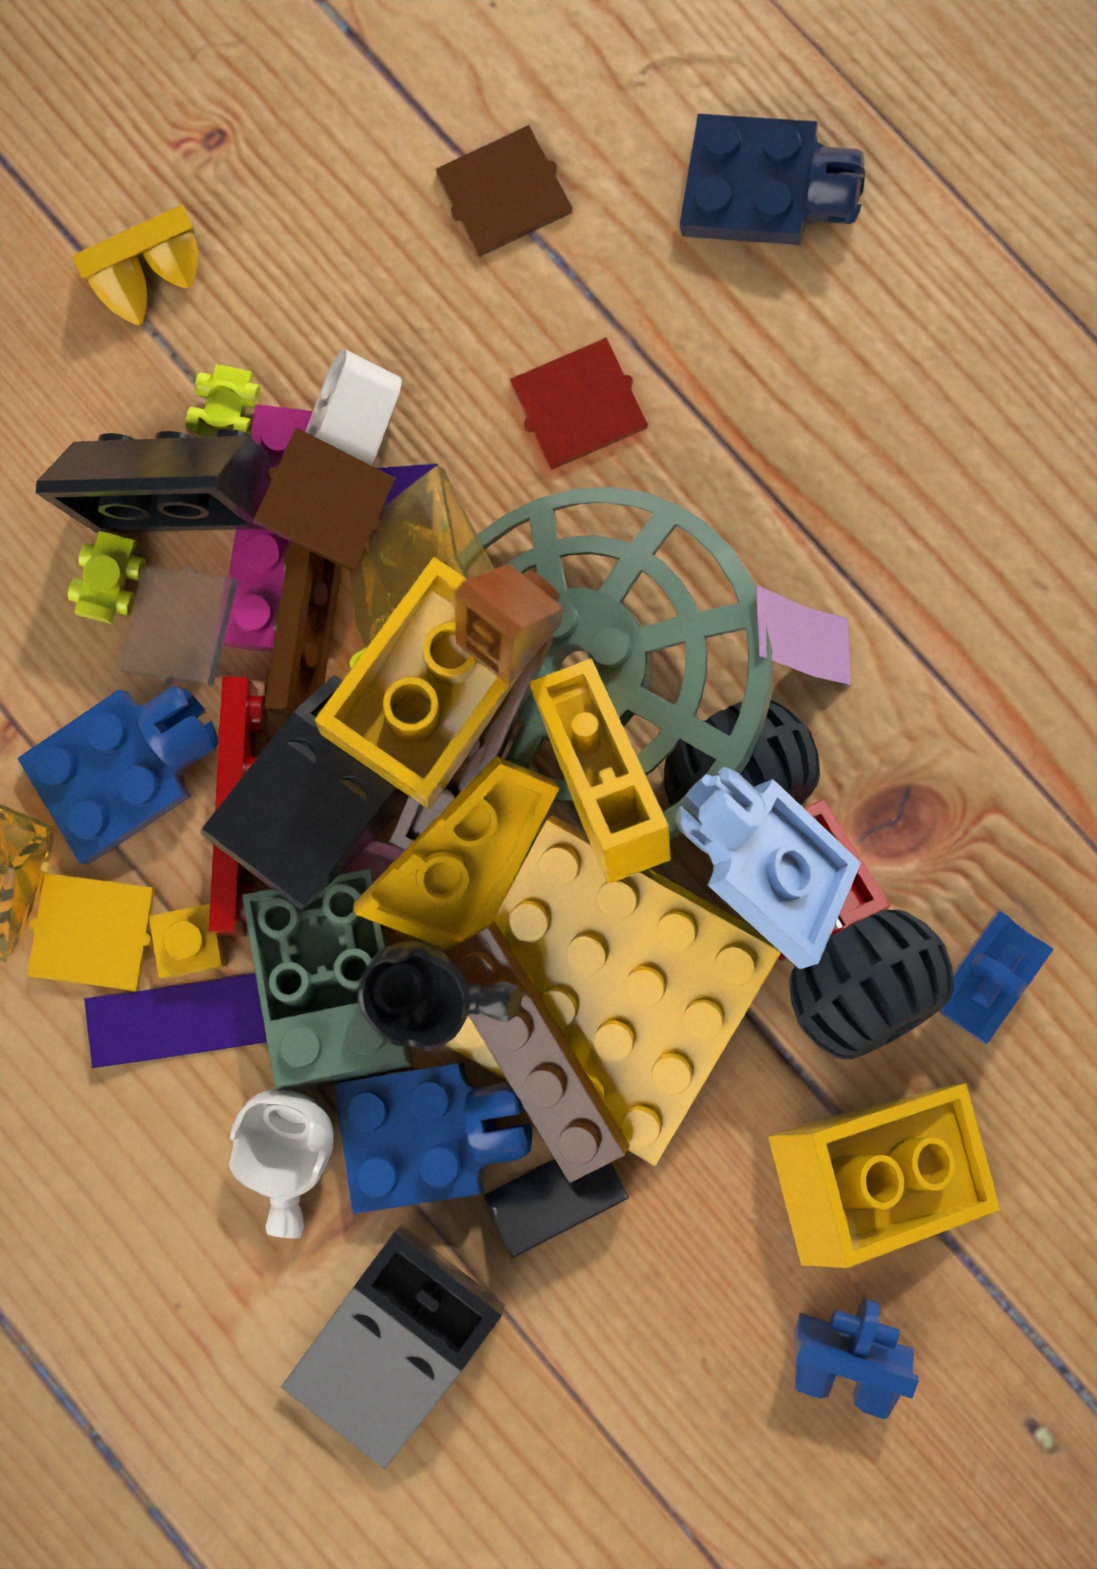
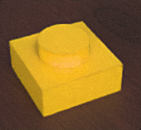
M210 904L149 915L159 979H169L226 967L221 936L208 932Z

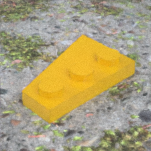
M495 756L353 904L355 915L442 948H447L492 923L560 788L553 779Z

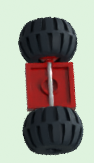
M770 700L764 729L748 764L740 775L754 788L773 779L796 802L802 805L811 796L820 778L819 754L808 726L791 710ZM742 702L716 712L704 722L730 736L739 717ZM682 740L666 758L664 764V787L671 807L678 803L707 774L716 759ZM823 799L803 808L861 864L819 963L799 969L796 965L793 968L789 980L790 1001L797 1022L805 1034L822 1050L836 1058L846 1060L858 1058L894 1041L945 1007L953 995V967L941 938L925 922L903 910H887L891 905L827 802ZM782 953L778 957L780 962L787 959Z

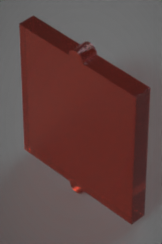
M607 337L510 379L513 391L526 416L524 428L529 433L533 432L550 470H554L648 428L647 421L631 390L633 378L630 375H624Z

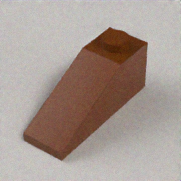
M510 564L468 578L454 591L456 644L509 686L561 625L564 608L557 603L560 595L539 574L528 571L524 576Z

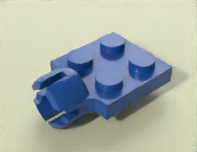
M177 686L169 687L144 705H137L129 692L119 689L17 758L79 864H91L191 797L185 786L183 775L188 766L216 748L218 735L212 720L203 726L197 719L206 711L200 702L186 689H180Z
M464 1062L334 1084L353 1214L481 1194L484 1192L482 1176L485 1167L490 1164L519 1160L531 1152L533 1138L532 1123L498 1128L496 1118L516 1115L526 1111L509 1082L480 1087L472 1085L466 1077Z

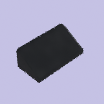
M555 1159L484 1195L511 1258L546 1242L629 1198L612 1162L569 1183Z

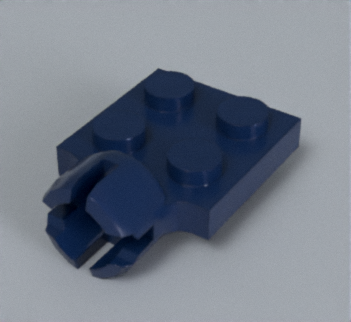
M698 114L679 225L681 235L684 237L801 246L802 235L808 225L816 222L851 224L856 221L862 205L858 203L864 191V152L855 148L826 147L817 141V121Z

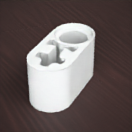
M343 349L335 358L326 375L305 432L372 465L400 392L401 377Z

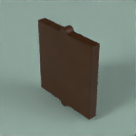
M529 125L436 168V175L452 204V218L455 221H461L479 257L573 213V207L556 177L557 165L554 161L547 160Z
M296 427L278 466L272 467L267 472L266 476L270 483L252 523L353 572L371 533L381 528L382 523L378 517L396 478Z

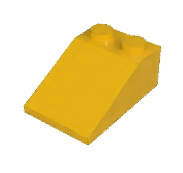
M436 557L432 558L315 718V723L322 736L427 809L432 807L464 762L521 674L520 672L508 686L456 644L454 591L466 578Z
M959 1083L818 1119L768 1136L801 1265L849 1268L1000 1211L966 1083Z

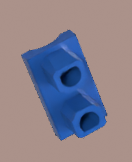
M1001 910L995 912L953 971V995L939 1013L982 1044H988L1054 949L1025 931Z
M867 1298L863 1299L860 1303L856 1315L834 1309L830 1322L799 1313L794 1328L795 1389L800 1393L822 1399L829 1397L836 1375L857 1381L853 1392L854 1406L863 1413L887 1419L900 1396L913 1399L919 1382L918 1375L913 1374L914 1351L913 1348L897 1344L899 1329L878 1323L880 1305L878 1302Z

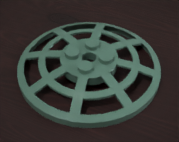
M613 487L572 489L538 498L506 513L478 533L448 564L450 568L462 575L490 545L517 526L530 521L533 548L521 553L506 565L510 564L521 574L536 567L537 574L542 576L557 590L560 595L557 603L564 608L561 625L552 634L555 638L537 678L559 671L562 662L569 654L576 651L586 652L588 658H592L622 726L624 727L636 714L661 728L657 736L636 755L645 776L654 771L675 750L681 740L716 759L706 775L717 776L719 775L717 772L723 767L730 768L741 774L748 764L764 729L773 692V650L766 626L767 659L759 655L755 581L733 548L705 521L676 503L646 492ZM610 503L636 507L653 513V515L634 540L628 543L620 539L596 535L571 536L558 539L555 510L579 504ZM676 526L691 534L715 558L732 584L738 600L737 604L699 612L693 597L682 580L662 560L654 556ZM593 554L618 559V562L598 591L587 588L567 589L562 557ZM644 572L664 590L673 604L678 617L642 626L639 620L622 605V602L641 573ZM746 630L748 642L747 684L739 717L729 736L695 717L701 704L707 679L708 648L706 638ZM685 643V674L678 700L674 705L648 691L653 672L652 652ZM532 691L518 719L521 727L505 760L530 769L543 740L550 741ZM554 780L560 788L554 801H573L566 781ZM682 799L663 812L669 826V840L682 833L675 819L676 810L680 806L699 821L685 807ZM537 837L534 838L525 857H527Z

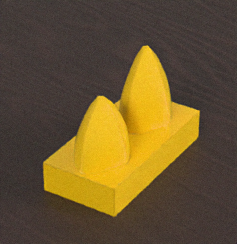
M183 204L71 255L81 278L89 282L99 299L112 312L137 326L143 324L147 307L146 280L138 258L144 256L153 271L164 280L185 289L192 287L198 268V248L193 235L195 230Z

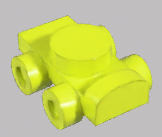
M216 364L213 375L199 372L195 381L194 393L195 396L206 398L207 400L204 409L189 407L185 421L186 430L198 433L197 437H213V433L220 429H234L251 435L252 420L246 418L245 407L255 409V404H259L261 394L260 385L252 383V372Z
M99 531L95 545L86 542L83 544L79 554V565L84 567L83 579L74 577L68 589V600L77 603L74 611L76 615L113 625L116 613L126 616L132 614L135 607L136 594L123 590L127 578L141 581L146 570V558L134 555L137 546L135 540Z

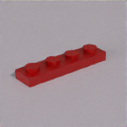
M222 676L215 811L256 760V733H264L266 729L267 709L264 708L266 698L265 696L258 695V689L248 677ZM214 844L208 932L220 936H246L247 919L243 895L257 892L256 884L248 883L249 870Z

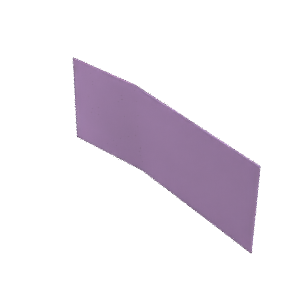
M756 585L760 657L767 659V626L773 650V662L813 677L851 685L848 618L805 607Z

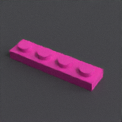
M255 404L250 436L272 457V467L278 466L294 429L297 427L306 431L313 411ZM266 529L235 530L218 642L222 647L273 653L276 634L274 618L277 609L280 607L285 576L283 559L290 541Z

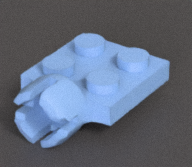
M723 767L717 772L719 774L717 776L705 775L682 799L685 807L700 820L701 824L682 806L676 810L675 819L680 831L703 852L709 854L713 862V874L708 886L799 969L818 964L861 862L773 779L754 788L739 773L730 768Z

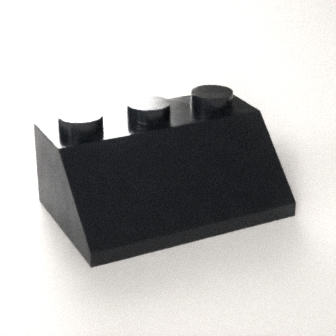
M234 429L216 430L213 433V437L193 438L187 434L175 431L158 432L155 435V439H134L123 434L105 433L99 435L98 441L73 442L36 481L35 494L95 533H99V531L150 532L264 529L252 523V520L270 483L266 475L272 468V457L248 433Z

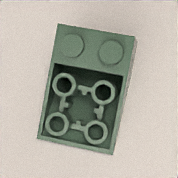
M370 869L338 875L303 911L274 889L243 895L274 1086L277 1089L303 1091L413 1068L410 1047L395 1046L384 1040L367 1022L357 1000V988L364 970L378 952L388 947L384 925L355 915L353 904L374 883Z

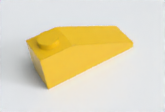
M592 658L529 681L530 689L582 826L607 883H613L671 860L669 826Z

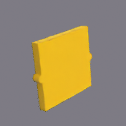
M44 873L37 918L32 919L29 923L30 929L34 931L27 977L139 991L146 946H150L153 943L152 935L148 932L150 926L149 915L152 914L156 888Z

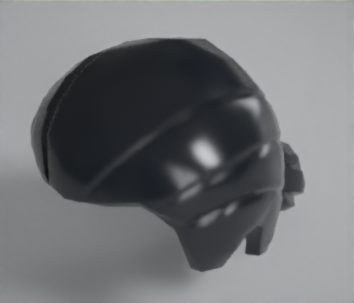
M416 941L398 942L383 948L372 958L364 970L357 988V1000L359 1001L363 1016L384 1040L395 1046H412L425 1051H432L443 1047L454 1039L460 1032L469 1014L479 1015L481 1013L498 1021H510L517 1016L523 996L518 986L505 981L483 987L480 983L468 984L460 969L444 952L427 943Z

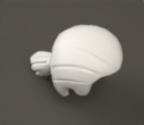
M270 1089L269 1091L258 1093L244 1105L231 1129L230 1139L233 1140V1148L229 1167L235 1179L245 1187L270 1197L271 1207L266 1223L267 1234L275 1237L297 1239L301 1238L305 1224L298 1204L300 1202V1195L314 1187L326 1169L333 1151L334 1132L330 1118L325 1110L315 1100L292 1089Z

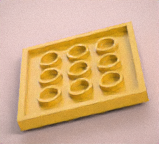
M551 814L544 823L492 922H496L629 1143L628 1151L656 1166L781 952L754 927L650 869L608 884L586 833ZM468 1016L460 1032L446 1046L507 1080Z

